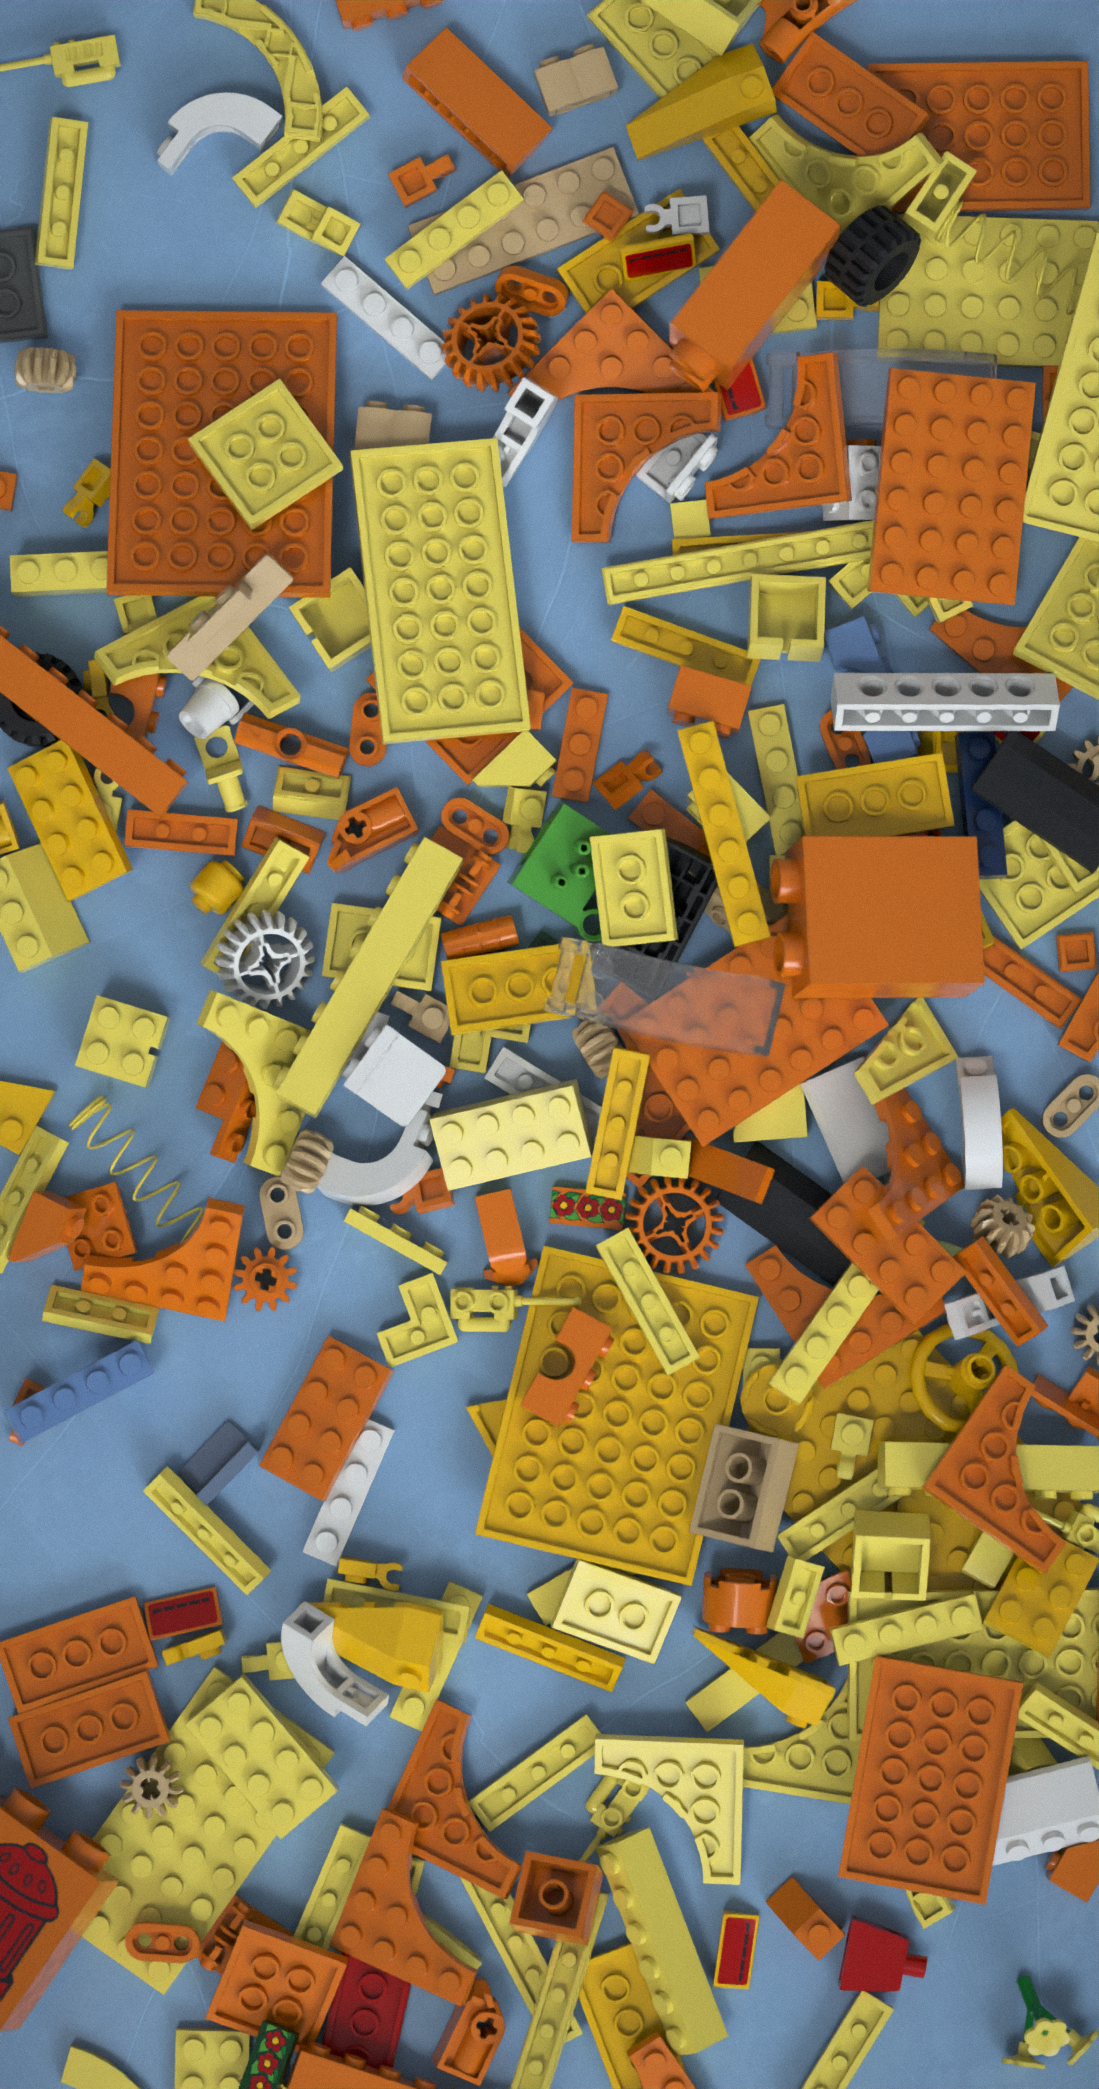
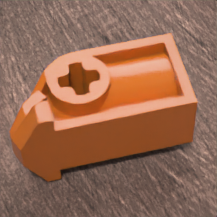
M398 787L364 802L341 815L331 839L333 847L326 861L327 866L334 873L346 872L352 869L353 866L418 835L419 829ZM354 822L357 827L364 826L361 837L357 838L354 833L347 834L350 823Z
M511 1188L476 1196L475 1202L491 1269L483 1270L484 1278L503 1286L523 1284L538 1266L537 1258L527 1259Z
M476 1977L466 2004L461 2007L455 2006L431 2057L437 2068L478 2086L481 2085L505 2032V2023L496 1998L492 1997L485 1978ZM488 2019L491 2022L489 2027L482 2026L479 2029L477 2026L479 2021L486 2022Z

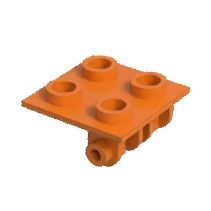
M439 825L430 840L462 857L463 865L436 911L457 925L462 926L501 865L484 852L478 851Z
M117 1182L64 1197L87 1208L83 1217L84 1227L81 1234L75 1238L74 1243L67 1245L74 1271L84 1268L87 1254L120 1258L137 1253L135 1245L138 1244L137 1241L134 1242L129 1226L131 1220H128L126 1216L128 1209H124L120 1195L122 1189L118 1188Z
M847 1569L820 1581L804 1638L794 1636L805 1664L834 1653L829 1628L848 1623V1591H851V1579Z
M235 1894L200 1943V1949L195 1958L201 1961L200 1965L211 1972L215 1970L222 1975L244 1919L292 1937L294 1933Z

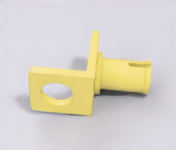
M222 725L206 739L194 736L205 769L208 785L217 783L225 805V811L233 812L246 807L248 803L244 798L238 775L243 774L242 762L230 727ZM213 737H221L227 743V751L220 757L211 756L206 750L207 742Z

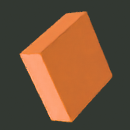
M603 190L582 220V223L613 243L634 211Z
M1093 932L1055 936L1059 972L1097 969Z

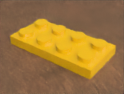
M679 188L656 204L664 209H670V198L685 197V195ZM643 212L626 223L613 243L606 238L601 239L557 268V272L584 313L611 287L634 309L719 253L720 248L710 233L709 235L693 236L696 254L695 267L625 280L620 259L621 246L672 237L671 227H665L658 234L646 233V226L656 225L660 218L655 213L645 214Z
M60 740L7 768L68 902L133 871L80 754Z
M943 753L795 777L805 836H899L954 827Z
M587 940L441 961L451 1036L598 1015Z
M631 1942L592 1956L579 1994V2000L613 2089H642L639 2075L627 2054V2050L656 2031L660 2033L668 2045L665 2030L659 2014L654 2009L653 1998L646 1980L640 1972L639 1962ZM675 2056L686 2071L681 2056Z

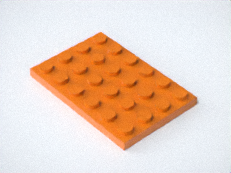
M1088 61L867 64V70L931 116L919 133L922 132L941 158L948 151L977 170L972 181L960 197V201H963V206L959 212L1090 209ZM929 176L890 210L894 213L906 212Z
M897 368L888 369L867 592L1015 605L1036 383Z
M788 915L768 927L771 938L735 948L622 1022V1025L639 1051L650 1053L648 1065L702 1147L889 1026L872 998H792L791 977H778L774 965L775 938L778 932H789Z
M875 1656L838 1877L986 1905L1024 1682L892 1657Z

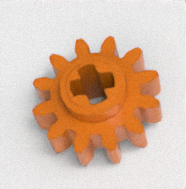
M255 1247L253 1250L255 1258L250 1261L246 1256L240 1257L245 1268L244 1270L235 1269L234 1275L242 1277V1282L235 1284L233 1289L237 1291L244 1289L246 1291V1294L241 1299L243 1304L250 1302L252 1298L255 1299L256 1311L262 1309L263 1302H268L270 1309L275 1311L277 1308L275 1300L277 1298L284 1302L290 1301L285 1293L286 1288H297V1284L288 1281V1276L295 1274L297 1269L293 1267L285 1269L284 1264L288 1261L289 1256L285 1254L280 1256L278 1260L275 1259L274 1247L268 1249L266 1256H262L260 1249ZM264 1268L270 1269L269 1275L275 1278L274 1284L272 1286L267 1284V1289H260V1282L255 1280L257 1272L262 1274Z

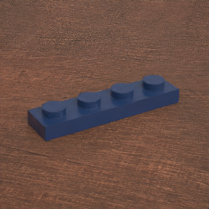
M994 732L958 733L955 736L963 834L964 837H977L979 879H1003L1007 876L1002 812L970 791L996 752Z

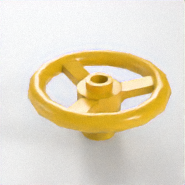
M943 1324L926 1334L913 1353L909 1375L913 1397L924 1415L942 1430L957 1434L965 1422L949 1417L935 1405L927 1391L925 1378L949 1382L950 1387L956 1394L966 1397L970 1413H972L983 1396L981 1391L990 1386L995 1378V1365L992 1361L995 1354L1002 1366L1008 1365L1017 1373H1019L1017 1361L1006 1343L989 1329L968 1336V1338L981 1341L983 1346L977 1353L967 1355L953 1366L928 1362L927 1358L936 1345L948 1338L954 1337L949 1324Z

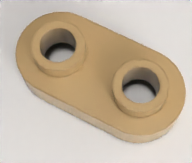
M1089 1074L1077 1076L1044 1109L1041 1118L1043 1128L1048 1134L1057 1138L1068 1137L1098 1109L1099 1078ZM1083 1086H1088L1092 1090V1096L1088 1100H1083L1079 1096V1090ZM1058 1112H1062L1066 1116V1123L1061 1127L1055 1125L1053 1121L1054 1115Z
M272 1177L264 1182L259 1193L268 1240L274 1247L288 1250L296 1247L304 1235L297 1191L281 1181V1177ZM281 1188L284 1191L285 1197L283 1201L275 1202L272 1200L271 1192L273 1189ZM282 1224H287L291 1227L292 1234L289 1238L284 1239L279 1236L278 1228Z

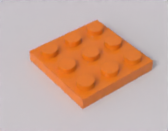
M244 1919L205 2019L254 2037L258 2036L262 2022L266 2019L300 2033L294 2049L295 2052H298L300 2044L309 2046L310 2042H316L349 1957Z

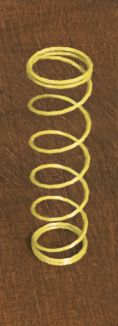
M960 199L957 201L935 238L936 241L941 243L944 240L946 247L953 246L979 219L984 217L975 251L976 264L986 261L1005 240L1014 234L1005 270L1006 281L1015 279L1044 251L1035 295L1037 299L1045 296L1071 269L1075 268L1066 303V314L1071 315L1074 313V309L1069 312V306L1078 274L1077 265L1068 267L1039 295V287L1048 254L1046 248L1038 250L1012 277L1008 278L1017 241L1016 231L1009 232L983 259L978 261L979 249L986 227V214H980L954 241L948 244L950 228L963 206V201H960Z
M103 1095L99 1096L84 1108L68 1124V1127H71V1130H75L95 1112L108 1107L87 1140V1148L96 1149L131 1133L110 1166V1174L119 1175L154 1158V1161L133 1192V1200H145L177 1184L174 1192L156 1218V1226L165 1227L201 1210L181 1240V1243L184 1242L200 1220L204 1208L197 1207L175 1219L159 1224L162 1214L178 1192L181 1182L174 1181L146 1196L135 1197L142 1183L155 1166L158 1156L152 1155L123 1170L112 1171L117 1160L132 1140L135 1130H126L100 1144L90 1146L92 1137L112 1108L111 1103L105 1104L107 1098H104Z

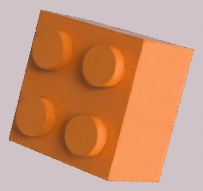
M680 665L666 714L673 716V723L684 727L694 726V723L703 724L714 721L717 736L728 739L730 733L737 735L752 686Z
M526 1851L509 1924L516 1932L588 1946L604 1873L595 1864Z

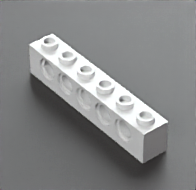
M834 673L830 699L834 731H1056L1060 707L1055 673Z

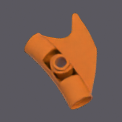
M762 0L759 7L763 8L766 12V22L762 38L758 44L773 60L784 64L793 52L809 37L812 31L815 32L836 14L858 0Z

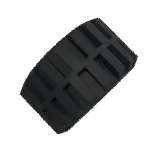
M875 206L852 221L838 237L825 264V277L857 305L862 307L872 305L888 295L909 272L920 249V235L887 206Z
M35 652L40 657L36 663L47 672L51 667H54L69 679L65 686L75 694H78L83 689L81 681L77 678L75 672L64 661L48 653L40 654ZM0 693V728L13 740L31 747H47L52 745L51 743L60 741L57 736L39 722L24 718L19 713L16 704Z

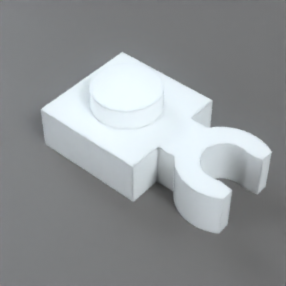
M707 195L670 198V209H664L657 204H649L644 207L645 214L655 213L660 218L656 225L646 226V233L658 234L665 227H671L672 237L688 233L693 234V236L709 235Z

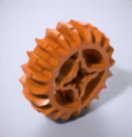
M484 293L482 303L479 304L475 299L470 298V308L465 310L464 307L458 306L459 318L448 317V323L452 329L443 330V337L447 341L441 344L443 353L447 355L444 361L447 367L452 369L453 376L458 380L463 379L464 385L469 388L476 384L477 389L484 392L490 384L492 390L498 393L500 383L505 382L507 387L512 388L513 381L511 379L515 376L523 379L525 377L524 367L534 369L535 363L530 357L540 355V349L536 345L541 342V336L536 331L538 324L535 318L530 317L529 309L525 306L520 307V304L514 298L507 302L504 295L499 293L494 302H492L491 297ZM512 325L518 329V339L515 347H512L508 341L511 335L509 330ZM468 338L475 345L472 350L473 357L470 361L465 359V346Z
M664 1177L665 1187L662 1188L659 1187L656 1179H652L650 1184L654 1191L651 1194L643 1187L638 1189L639 1194L645 1198L642 1203L635 1199L630 1200L629 1204L638 1208L637 1215L632 1213L625 1214V1219L636 1220V1227L627 1228H629L632 1234L637 1233L638 1239H636L638 1246L642 1244L644 1250H642L644 1257L646 1258L648 1254L653 1256L649 1264L650 1268L655 1269L659 1260L665 1261L663 1266L664 1273L668 1274L670 1272L671 1263H677L678 1273L682 1274L685 1272L684 1261L689 1260L691 1267L695 1270L699 1268L698 1262L694 1258L695 1256L700 1254L706 1261L711 1259V1256L704 1251L707 1244L714 1249L719 1248V1244L716 1241L710 1240L712 1233L723 1235V1229L713 1228V1221L723 1220L724 1215H712L710 1209L718 1207L720 1203L718 1200L706 1203L704 1199L711 1193L709 1188L704 1189L700 1195L695 1192L700 1183L697 1179L692 1181L690 1188L684 1187L686 1181L684 1178H678V1185H672L671 1177ZM666 1194H685L694 1199L699 1206L685 1212H678L672 1207ZM656 1199L662 1212V1220L659 1225L644 1233L643 1221L646 1210ZM665 1206L668 1207L670 1213L676 1218H684L692 1214L691 1218L684 1221L685 1226H681L684 1228L680 1232L684 1239L683 1242H681L678 1234H675L673 1230H665L659 1234L656 1233L664 1228V1222H668L665 1220L668 1216ZM704 1216V1234L700 1242L692 1248L686 1234L687 1227L691 1222ZM664 1236H671L676 1240L683 1254H664L656 1250L650 1242Z

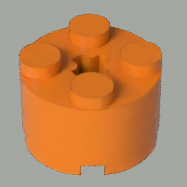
M724 1568L720 1569V1576L711 1577L712 1570L704 1573L702 1620L709 1623L708 1630L723 1633L730 1632L731 1627L746 1628V1632L750 1634L768 1633L766 1625L778 1585V1577L775 1574L771 1573L770 1580L762 1578V1571L755 1569Z

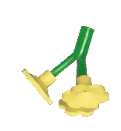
M1030 1975L1018 1978L1016 1982L1027 2008L1023 2042L1019 2041L1018 2054L1002 2057V2063L1045 2069L1046 2064L1039 2062L1032 2055L1037 2056L1043 2053L1045 2056H1054L1059 2052L1060 2047L1069 2044L1072 2047V2051L1066 2063L1072 2066L1091 2046L1092 2042L1099 2035V2031L1093 2030L1088 2035L1080 2036L1073 2028L1069 2030L1063 2020L1056 2019L1041 2005Z

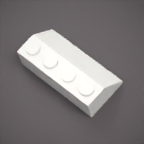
M1089 1756L1007 1778L993 1866L1099 1839V1790Z

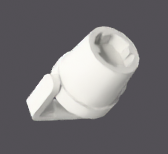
M198 676L192 682V685L196 688L195 693L180 711L179 719L192 735L200 739H206L226 721L235 725L254 703L249 700L239 710L236 698L224 685L215 680Z

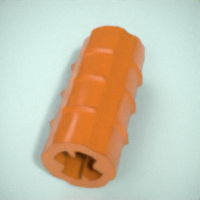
M512 914L492 918L480 923L475 922L469 926L457 927L454 930L440 933L447 960L485 955L520 945Z

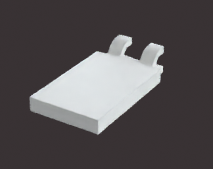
M860 1057L801 1083L802 1090L843 1183L860 1166H864L875 1178L883 1175L885 1185L888 1184L891 1176V1170L887 1168L886 1144L890 1142L887 1123L879 1120L875 1106L870 1103L853 1074L865 1060L864 1057Z

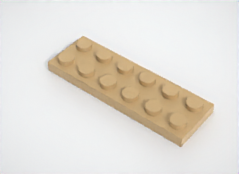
M614 147L515 184L514 187L524 198V202L427 275L434 296L497 273L505 267L518 265L598 234L582 223V220L603 190L634 211L628 222L640 215ZM445 212L408 225L411 237H414Z

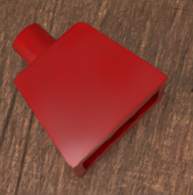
M851 1915L838 1979L839 1990L900 1991L903 1975L924 1978L927 1956L907 1953L909 1946L907 1935Z

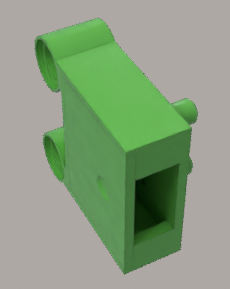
M558 802L535 837L532 845L507 880V883L572 925L574 932L579 937L591 942L602 940L600 925L598 930L592 934H587L583 929L584 919L588 915L595 914L599 919L598 909L585 907L596 890L590 837L608 835L610 833L565 803Z

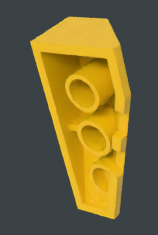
M753 43L726 52L722 56L718 55L626 125L637 161L777 113L776 100Z
M1012 1108L1001 1117L1003 1167L1005 1171L1013 1176L1018 1189V1193L1014 1194L1018 1205L1024 1204L1026 1212L1033 1215L1031 1224L1035 1227L1031 1239L1053 1268L1099 1238V1187L1015 1108Z
M307 1602L335 1619L332 1639L339 1656L393 1685L429 1693L442 1661L444 1610L411 1602H396L394 1607H378L376 1602H364L362 1607H347L341 1602Z
M693 1626L692 1635L782 1713L787 1714L785 1721L804 1729L807 1723L814 1726L818 1725L836 1691L831 1681Z

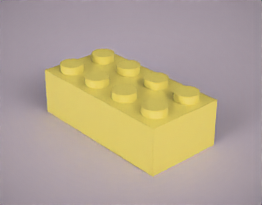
M577 1079L435 1112L429 1119L448 1191L589 1158L594 1150V1143Z
M245 1673L192 1716L185 1724V1727L280 1839L285 1837L338 1792L340 1786Z

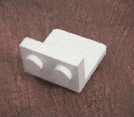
M701 433L681 439L665 447L649 459L636 474V478L669 504L676 497L682 501L695 484L693 483L695 481L693 477L698 469L705 472L717 457L718 449L716 444L718 438L714 434L707 438Z
M847 445L852 501L822 505L823 521L874 520L876 492L874 489L877 488L881 446Z
M386 1025L383 1030L376 1027L364 1044L369 1050L360 1061L355 1057L344 1071L343 1076L347 1078L344 1086L400 1126H408L444 1077L446 1068L390 1026Z

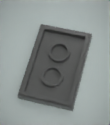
M33 227L0 231V344L48 338L39 265H35L36 240Z

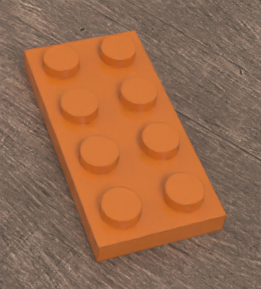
M813 31L772 88L776 98L857 156L875 155L898 148L917 135L931 117L926 111Z
M860 1166L809 1219L912 1325L916 1324L966 1271L918 1221L887 1242L867 1211L880 1196L883 1185L864 1166Z
M328 1335L259 1466L315 1498L326 1501L394 1370Z
M136 1595L0 1641V1662L18 1714L159 1666Z
M149 1670L8 1718L30 1789L172 1741Z

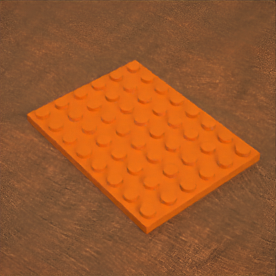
M116 310L107 595L217 597L227 585L230 584L234 587L265 554H270L293 575L292 583L278 597L330 598L334 476L251 530L190 447L188 438L278 379H281L334 452L337 313Z

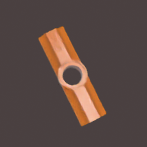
M247 713L243 714L239 722L234 740L235 744L337 779L340 778L349 752L347 747L303 733L296 728H288ZM290 736L298 737L301 740V748L295 755H286L282 751V743Z

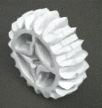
M262 910L259 920L254 913L248 912V923L243 924L241 920L235 919L234 923L238 929L234 933L231 930H224V935L229 939L228 943H217V948L225 953L215 957V963L222 967L217 971V976L220 980H226L223 988L228 993L233 992L232 997L235 1000L241 1002L245 999V1004L252 1007L259 1002L260 1007L266 1010L272 1000L277 1007H282L283 996L286 995L290 1000H295V994L292 990L296 986L299 989H305L306 985L301 981L302 976H312V971L305 965L315 962V957L308 953L313 948V944L309 939H305L307 931L303 927L297 928L298 923L294 918L289 917L285 920V915L282 912L278 911L271 917L268 910ZM264 935H281L287 938L289 943L270 945L265 940ZM251 942L250 950L247 954L241 956L244 948ZM263 949L270 956V958H267L269 961L265 964L266 969L259 963V961L264 962L261 959L265 955ZM289 963L285 972L279 977L281 968ZM247 974L250 976L261 975L266 984L252 985L244 982L241 976Z

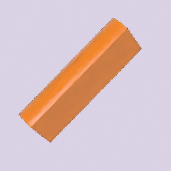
M447 27L406 65L402 80L499 172L502 170L508 179L535 153L553 129Z

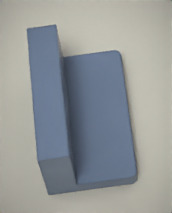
M227 1421L179 1470L178 1474L198 1493L196 1496L207 1506L260 1450L235 1425Z

